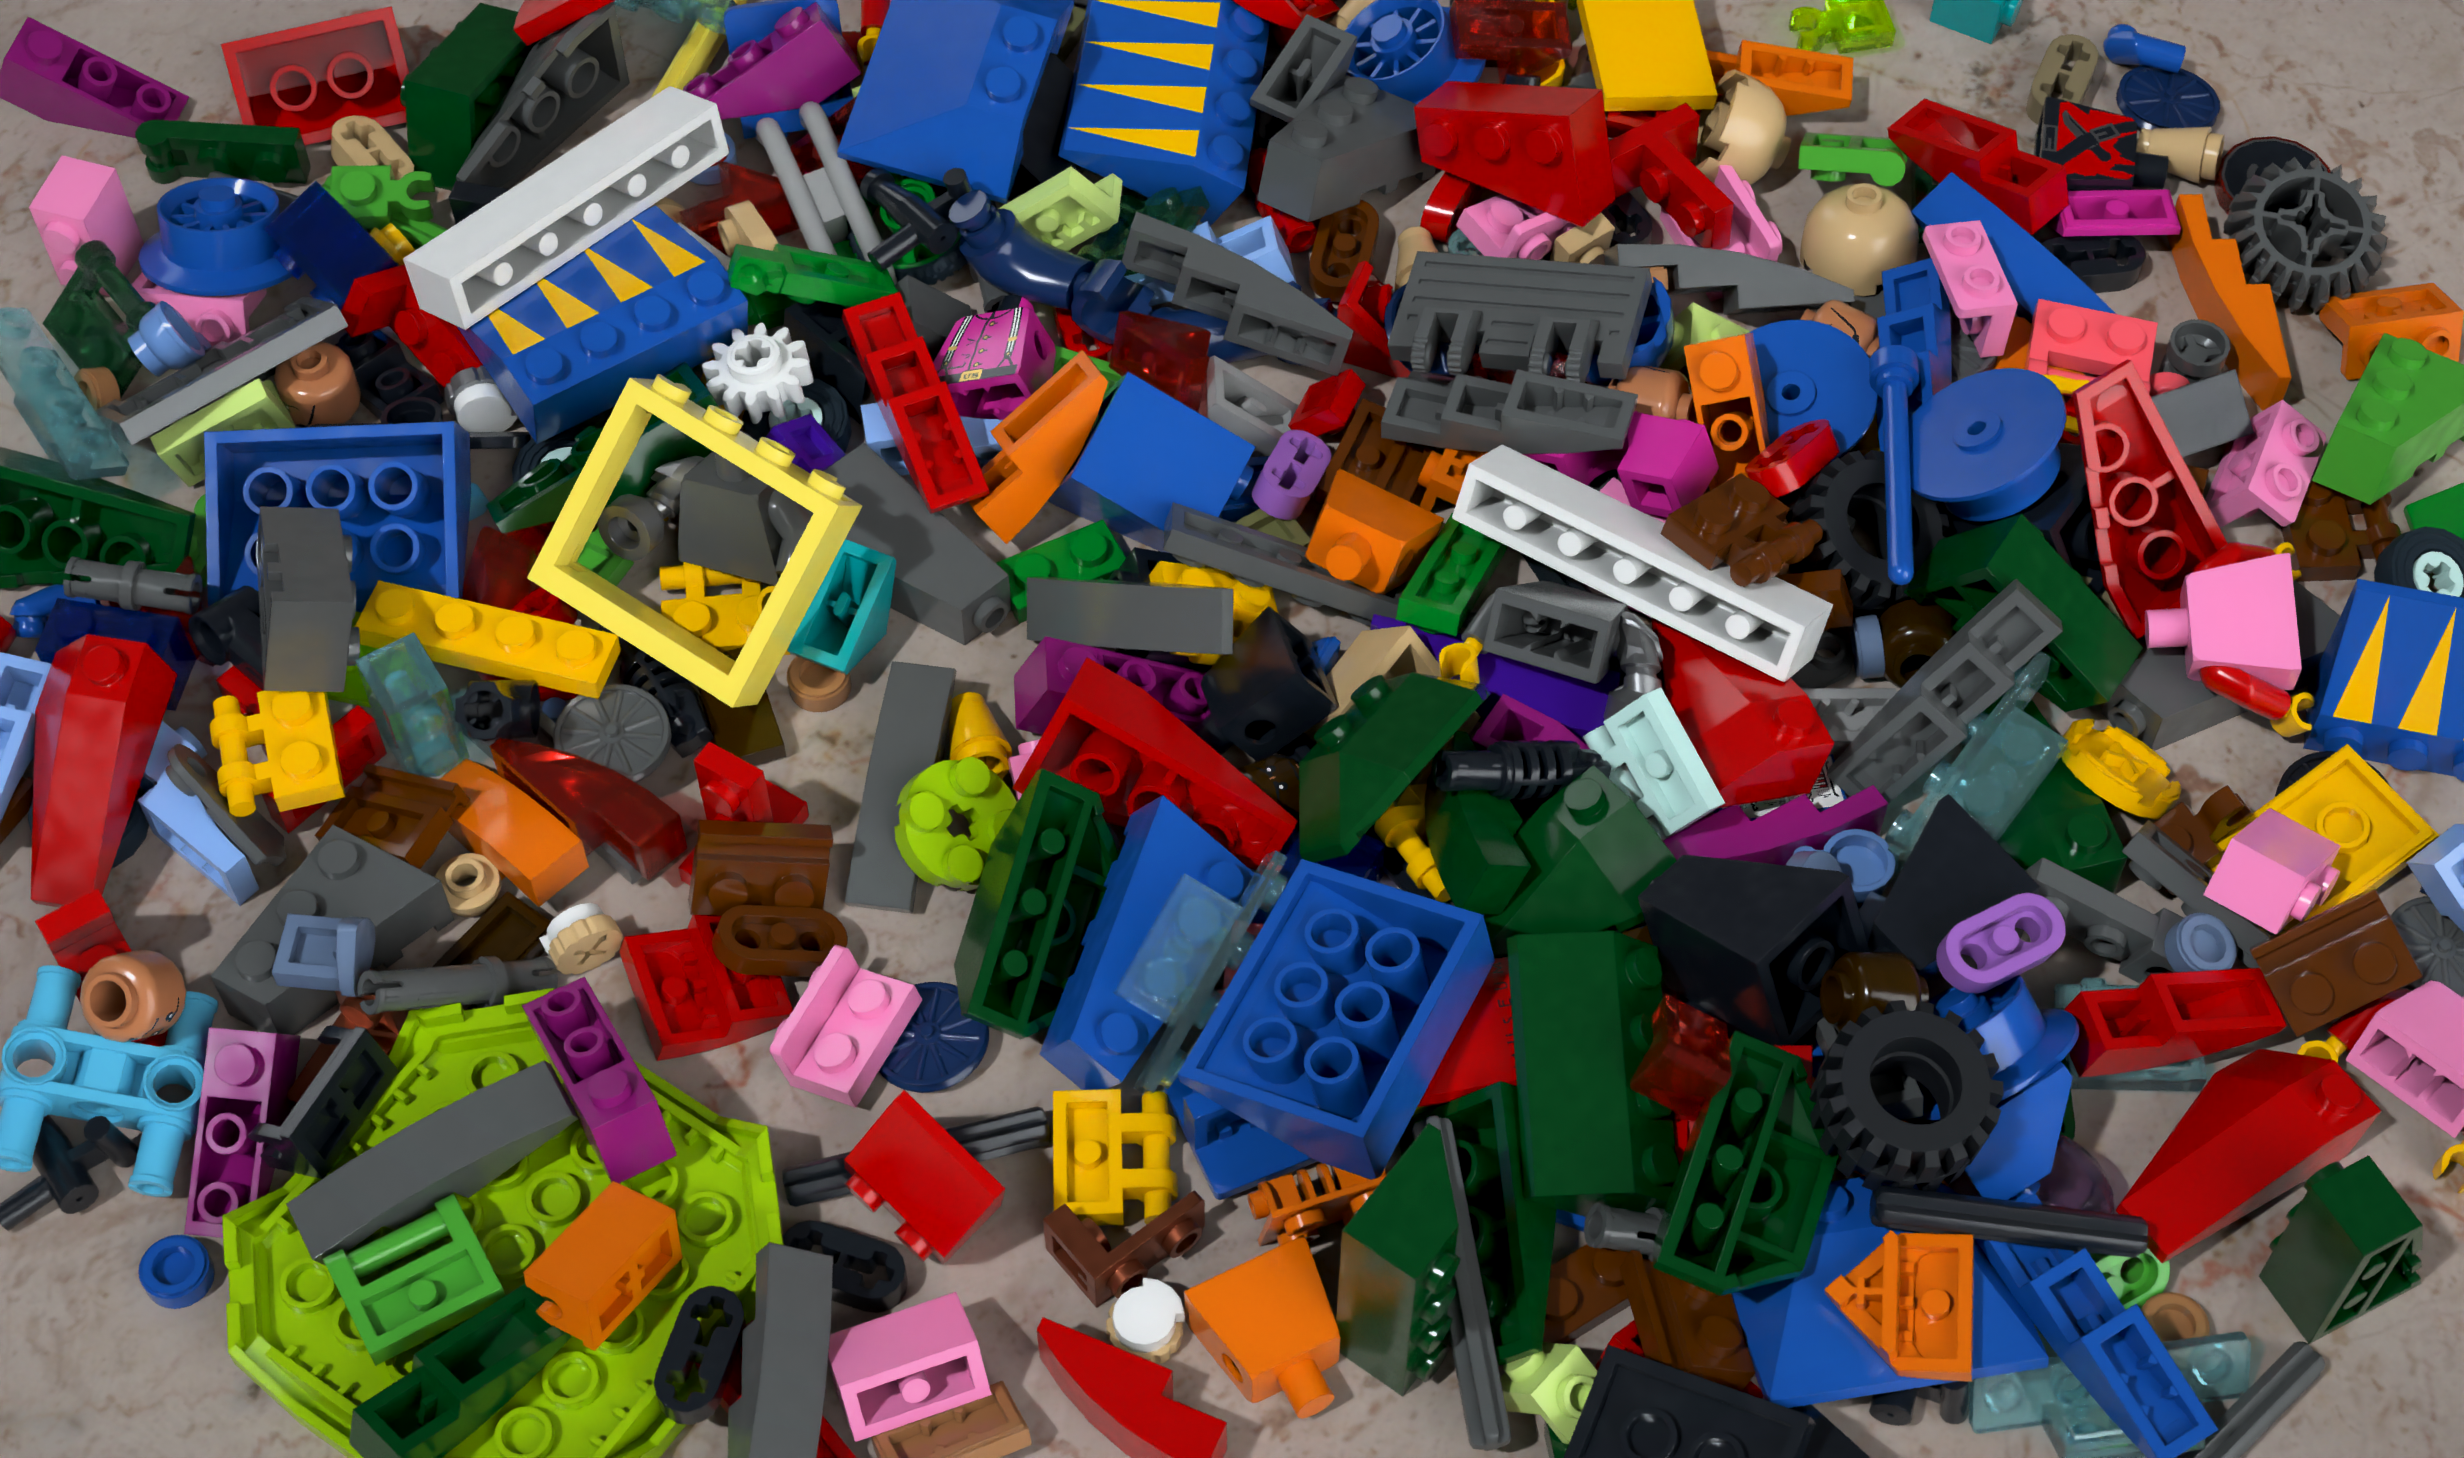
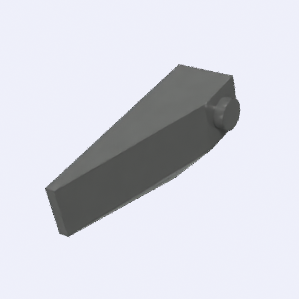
M612 2L542 38L531 49L457 173V181L510 189L630 84L615 5Z

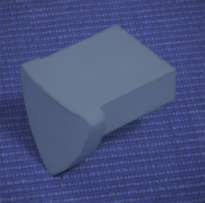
M288 913L272 969V975L277 986L339 991L341 996L358 997L359 978L364 971L370 970L374 955L375 926L372 920L367 917L357 916L332 918Z

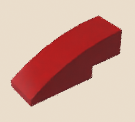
M1925 98L1887 128L1889 139L1937 182L1941 183L1953 172L1996 205L2030 235L2035 234L2069 205L2066 167L2018 150L2017 133L2014 129Z
M2260 968L2150 974L2137 988L2081 991L2064 1009L2075 1017L2080 1028L2078 1039L2069 1052L2079 1078L2120 1074L2195 1059L2281 1032L2287 1026Z
M1042 1317L1037 1327L1040 1359L1063 1393L1084 1417L1122 1452L1131 1458H1223L1227 1450V1422L1174 1401L1173 1370Z

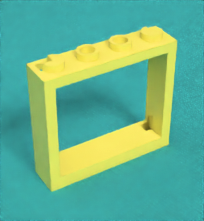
M657 374L655 379L629 377L527 578L730 707L757 705L856 520L862 505L843 494L846 488L836 482L838 478L818 469H813L810 474L792 463L795 453L784 445L766 437H761L758 442L741 432L740 429L743 422L735 415L713 405H709L707 410L689 400L692 391L684 384L674 383L661 374ZM652 414L814 513L736 661L577 562Z

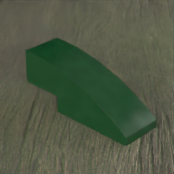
M1462 731L1455 732L1445 749L1448 751H1478L1468 733ZM1431 772L1427 779L1424 799L1425 828L1431 854L1442 883L1456 907L1479 914L1501 915L1531 868L1530 863L1513 838L1523 820L1510 800H1499L1490 795L1487 790L1442 792L1440 787H1436Z
M524 1283L416 1352L413 1356L412 1372L354 1408L349 1444L363 1458H442L475 1432L516 1395L549 1362L572 1335L550 1325L537 1314L536 1310L546 1300Z

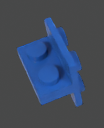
M1179 1077L1165 1083V1093L1168 1095L1169 1104L1216 1199L1223 1200L1258 1186L1260 1182L1278 1178L1318 1162L1181 1083Z

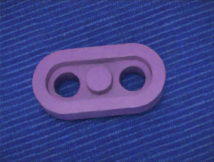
M2033 893L2017 894L1956 924L1939 943L1936 954L1938 968L1945 980L1958 990L1967 993L1988 991L2045 962L2064 941L2066 932L2064 919L2058 908L2045 897ZM2015 928L2024 930L2029 935L2031 942H2025L2020 939ZM1961 954L1973 958L1977 964V969L1967 965L1962 959Z

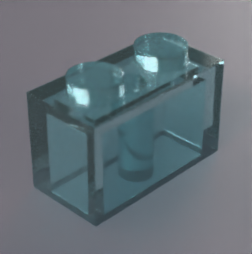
M414 632L355 660L379 731L404 772L426 777H436L447 773L457 763L470 757L458 722H455V709L448 687Z

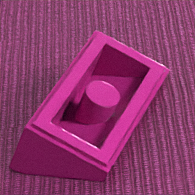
M2168 189L2068 191L2069 205L2049 221V226L2061 236L2179 235L2181 229L2173 199Z

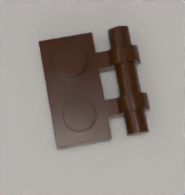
M2315 467L2295 522L2285 527L2280 525L2284 543H2291L2295 550V553L2291 555L2292 570H2300L2302 573L2296 579L2297 582L2355 580L2361 568L2360 559H2375L2377 563L2379 554L2396 537L2401 535L2399 526L2391 522L2388 506L2392 502L2391 493H2387L2369 505L2312 481L2318 468ZM2363 514L2367 529L2352 530L2348 515Z
M1742 473L1670 513L1660 533L1708 570L1725 562L1731 567L1730 576L1737 585L1743 587L1752 582L1762 584L1775 577L1781 571L1783 563L1794 564L1809 556L1813 551L1814 544L1818 543L1823 536L1821 526L1812 519L1805 520L1802 523H1783L1790 508L1773 497L1762 484L1750 480Z

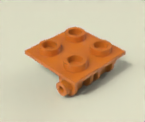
M1324 1163L1317 1164V1176L1323 1195L1318 1197L1306 1169L1298 1170L1297 1179L1303 1202L1301 1201L1292 1173L1258 1183V1191L1248 1193L1247 1199L1255 1220L1267 1218L1258 1238L1259 1246L1278 1241L1280 1246L1304 1235L1309 1243L1320 1236L1317 1229L1319 1227L1343 1220L1346 1226L1385 1178V1168L1380 1177L1370 1180L1330 1166L1338 1187L1336 1191L1327 1165Z

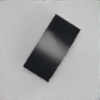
M374 330L355 337H351L346 333L335 344L350 358L361 392L360 402L379 420L382 411L389 404L403 398L425 397L436 401L438 404L445 401L437 383L408 363L399 343L381 330Z

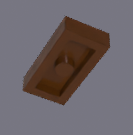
M1586 1244L1551 1265L1543 1342L1569 1344L1630 1306L1620 1266L1629 1252L1608 1248L1598 1249Z

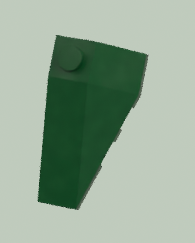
M686 362L681 363L662 375L674 383L687 386L692 391L689 400L707 410L709 405L719 407L712 394ZM652 414L604 509L621 495L631 494L647 498L646 493L657 483L651 477L657 472L655 469L661 465L693 456L705 458L714 451ZM587 427L574 437L577 443L572 447L569 457L562 462L559 459H549L541 462L486 504L502 534L557 520L603 428Z
M0 447V589L18 588L24 585L63 584V579L91 581V578L88 576L64 573L67 562L73 556L84 560L122 566L129 560L144 562L147 569L186 574L196 514L53 460Z
M2017 680L2015 685L1967 725V737L1960 743V759L1964 767L1965 786L1963 809L2024 870L2044 857L2114 893L2128 859V856L2122 852L2124 847L2102 800L2077 779L2063 762L2058 750L2059 738L2022 684Z
M1594 765L1573 780L1571 784L1544 802L1514 836V840L1530 863L1531 868L1501 915L1482 914L1484 915L1494 958L1508 957L1507 938L1518 934L1594 932L1605 930L1614 925L1620 933L1640 924L1645 919L1637 896L1656 877L1663 874L1677 861L1632 799Z
M1499 1081L1413 1116L1400 1138V1149L1402 1157L1414 1142L1412 1128L1416 1122L1425 1120L1426 1117L1437 1115L1439 1118H1447L1452 1122L1498 1366L1542 1351L1557 1209L1525 1200L1517 1086Z

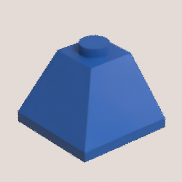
M2061 1061L2039 1080L2000 1101L1996 1108L2002 1111L1996 1126L1972 1163L1967 1165L1964 1170L1981 1197L2021 1202L2036 1193L2040 1188L2039 1180L2051 1173L2073 1078ZM1930 1120V1121H1931V1123H1934V1122H1937V1121H1940V1120Z

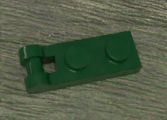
M156 119L142 123L135 131L138 146L141 152L147 156L145 165L148 173L154 182L160 184L175 182L181 176L208 178L209 174L213 171L252 181L306 184L311 169L299 128Z

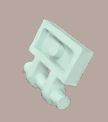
M1662 688L1642 695L1603 721L1604 725L1583 736L1588 748L1595 750L1604 761L1609 762L1611 765L1609 779L1632 799L1662 841L1667 839V836L1685 829L1725 804Z

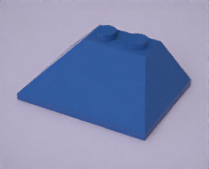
M892 0L837 150V156L874 168H883L892 173L945 187L943 182L944 174L950 169L961 168L966 172L972 191L980 190L986 194L989 200L1007 204L1023 157V131L1050 53L1058 54L1074 7V0Z
M1865 1176L1830 1182L1804 1269L1798 1277L1731 1293L1764 1400L1786 1408L1958 1382L1898 1376L1825 1294L1824 1289L1840 1275L1845 1277L1883 1243L1882 1237L1890 1230L1896 1235L1900 1233H1926L1877 1227L1872 1224L1869 1210L1873 1191L1862 1187ZM1882 1183V1184L1880 1185V1186H1882V1185L1891 1186L1890 1184H1886V1183ZM1943 1183L1936 1190V1192L1958 1194ZM1915 1184L1912 1189H1918L1917 1185ZM1974 1239L1972 1379L2047 1368L2049 1356L2032 1320L2013 1297Z

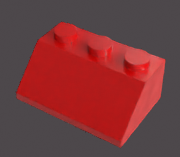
M392 6L221 44L243 125L299 128L304 145L331 140L332 126L336 121L348 116L368 117L375 120L383 128L407 122L406 107L401 104L400 91L403 80L409 73Z

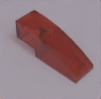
M499 738L490 745L498 775L529 795L582 840L586 857L606 842L643 877L650 880L687 849L680 814L649 790L618 772L581 756L539 744Z

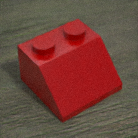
M905 1090L893 1100L844 1159L845 1169L852 1175L845 1183V1186L871 1212L875 1213L881 1206L886 1208L902 1224L894 1234L923 1262L932 1254L944 1265L1002 1205L1005 1188Z

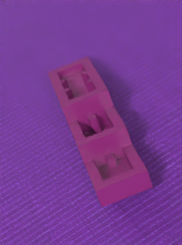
M1872 785L1822 812L1818 811L1806 794L1753 821H1750L1739 805L1728 806L1663 840V842L1677 860L1684 854L1786 865L1798 847L1809 846L1815 850H1823L1829 839L1843 830L1862 829L1880 836L1889 803L1876 787Z

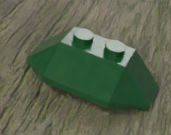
M1411 672L1387 680L1382 675H1378L1359 686L1350 697L1354 704L1345 714L1331 719L1315 733L1314 739L1317 744L1299 762L1300 856L1304 860L1315 863L1348 855L1361 840V837L1384 814L1472 713L1487 700L1491 694L1485 685Z
M1042 768L1035 773L995 837L987 856L954 962L962 1016L1020 1040L1051 1025L1069 976L1075 973L1084 949L1081 943L1089 922L1096 918L1107 889L1104 887V883L1110 867L1119 857L1114 839L1102 815L1105 810L1099 793Z
M1734 1031L1693 1125L1656 1233L1653 1255L1654 1269L1719 1296L1798 1277L1801 1274L1839 1154L1834 1152L1826 1156L1818 1143L1825 1129L1812 1128L1810 1113L1816 1102L1810 1101L1811 1089L1806 1082L1808 1075L1799 1056Z

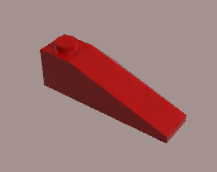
M1651 617L1652 630L1659 638V644L1663 653V662L1659 663L1661 670H1663L1664 694L1671 703L1674 712L1725 804L1718 808L1809 794L1835 743L1808 695L1791 678L1786 682H1782Z
M1086 657L1012 788L1023 794L1035 773L1043 768L1099 793L1105 810L1102 813L1105 822L1122 827L1127 826L1131 813L1164 795L1244 865L1262 872H1267L1298 822L1297 819L1143 688Z

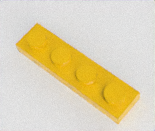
M378 580L355 627H359L360 645L512 680H535L538 686L599 699L621 651L619 637L613 633Z

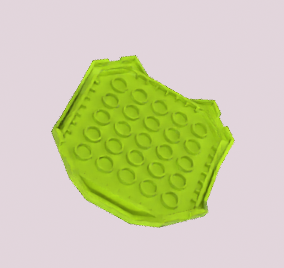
M555 988L503 996L504 1004L465 1011L461 1003L409 1011L388 1056L399 1071L327 1176L409 1125L453 1102L542 1061L549 1063L525 1015L522 1005L549 993ZM634 1060L657 1100L677 1156L619 1184L675 1209L683 1258L595 1351L583 1346L582 1340L572 1336L516 1395L475 1432L442 1458H659L687 1425L678 1424L666 1417L659 1407L654 1387L656 1370L681 1306L687 1297L697 1289L707 1286L724 1287L734 1292L741 1301L746 1324L751 1320L754 1321L756 1254L769 1242L784 1245L771 1141L767 1126L719 1116ZM577 1119L471 1197L466 1198L455 1192L452 1194L455 1195L503 1287L505 1295L525 1283L523 1272L611 1184V1181ZM295 1173L282 1188L222 1215L224 1263L229 1275L230 1303H226L228 1353L237 1367L302 1426L347 1458H363L349 1444L353 1409L412 1372L413 1356L416 1352L463 1322L375 1366L327 1266L312 1260L287 1207L289 1201L322 1179ZM435 1206L432 1207L430 1210H428L427 1212H425V1213H424L423 1215H421L419 1218H421V1217H423V1216H425V1215H427V1214H429V1213L435 1211V1210H436V1207H435ZM385 1226L381 1227L345 1253V1255L394 1230ZM447 1235L358 1281L362 1287L452 1242V1240ZM543 1297L547 1301L554 1302L548 1297ZM714 1309L709 1319L697 1318L701 1323L703 1333L701 1345L708 1347L712 1333L717 1326L729 1327L726 1324L723 1310ZM695 1363L685 1383L673 1382L671 1384L676 1389L678 1401L686 1402L692 1392H705L701 1388Z

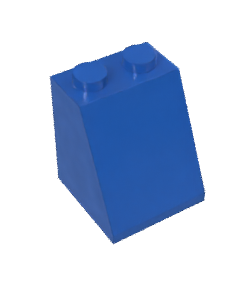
M1127 372L1104 394L1098 416L1081 452L1059 487L1048 499V502L1094 523L1103 519L1110 530L1160 552H1166L1163 551L1164 525L1173 502L1219 517L1228 498L1230 497L1235 501L1238 500L1247 487L1254 473V469L1248 466L1247 463L1256 446L1137 376Z

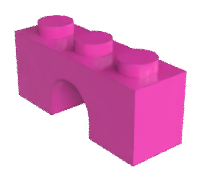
M1634 411L1623 449L1568 454H1523L1587 486L1600 474L1617 469L1630 506L1643 513L1666 518L1670 513L1702 496L1719 469L1705 425L1686 419L1675 420L1643 414L1638 411Z

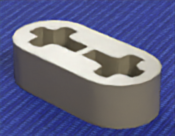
M2074 34L2061 35L2055 38L2048 46L2032 82L2026 105L2028 117L2035 124L2038 125L2045 98L2051 97L2053 91L2063 94L2061 100L2082 105L2092 82L2099 56L2096 46L2089 39ZM2067 60L2075 62L2072 71L2062 69Z

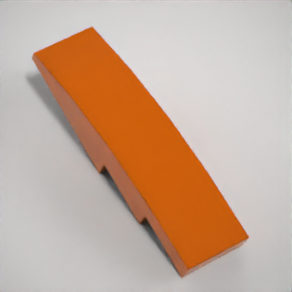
M1747 40L1741 41L1737 55L1706 50L1715 86L1728 71L1735 69L1763 82L1774 91L1784 106L1786 116L1850 107L1853 85L1852 57ZM1717 92L1716 103H1718L1723 94ZM1701 109V110H1694V111H1695L1698 115H1700L1702 109Z
M2179 194L2175 210L2181 226L2179 235H2167L2179 278L2198 320L2214 323L2228 336L2230 350L2225 364L2229 370L2236 369L2239 383L2263 411L2283 400L2292 378L2270 284H2246L2236 238L2212 239L2202 194Z

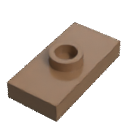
M1003 1380L989 1386L992 1394L990 1396L871 1437L873 1448L878 1458H1001L1032 1445L1029 1428Z

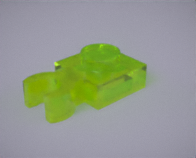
M1826 0L1824 11L1813 7H1799L1791 11L1788 26L1790 32L1807 30L1799 32L1797 49L1817 52L1825 44L1834 43L1838 54L1893 46L1896 33L1884 0Z

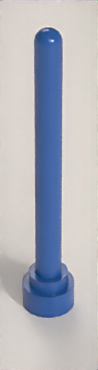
M1889 345L1876 350L1871 355L1869 360V382L1871 388L1883 400L1888 577L1896 585H1906L1914 576L1908 397L1919 384V359L1917 354L1908 347Z

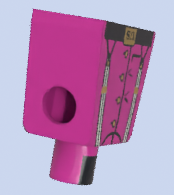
M1007 295L1001 299L996 312L965 316L958 320L933 363L940 381H946L959 416L1004 420L1053 376L1056 349L1054 342L1036 316L1033 305L1029 300L1018 295Z

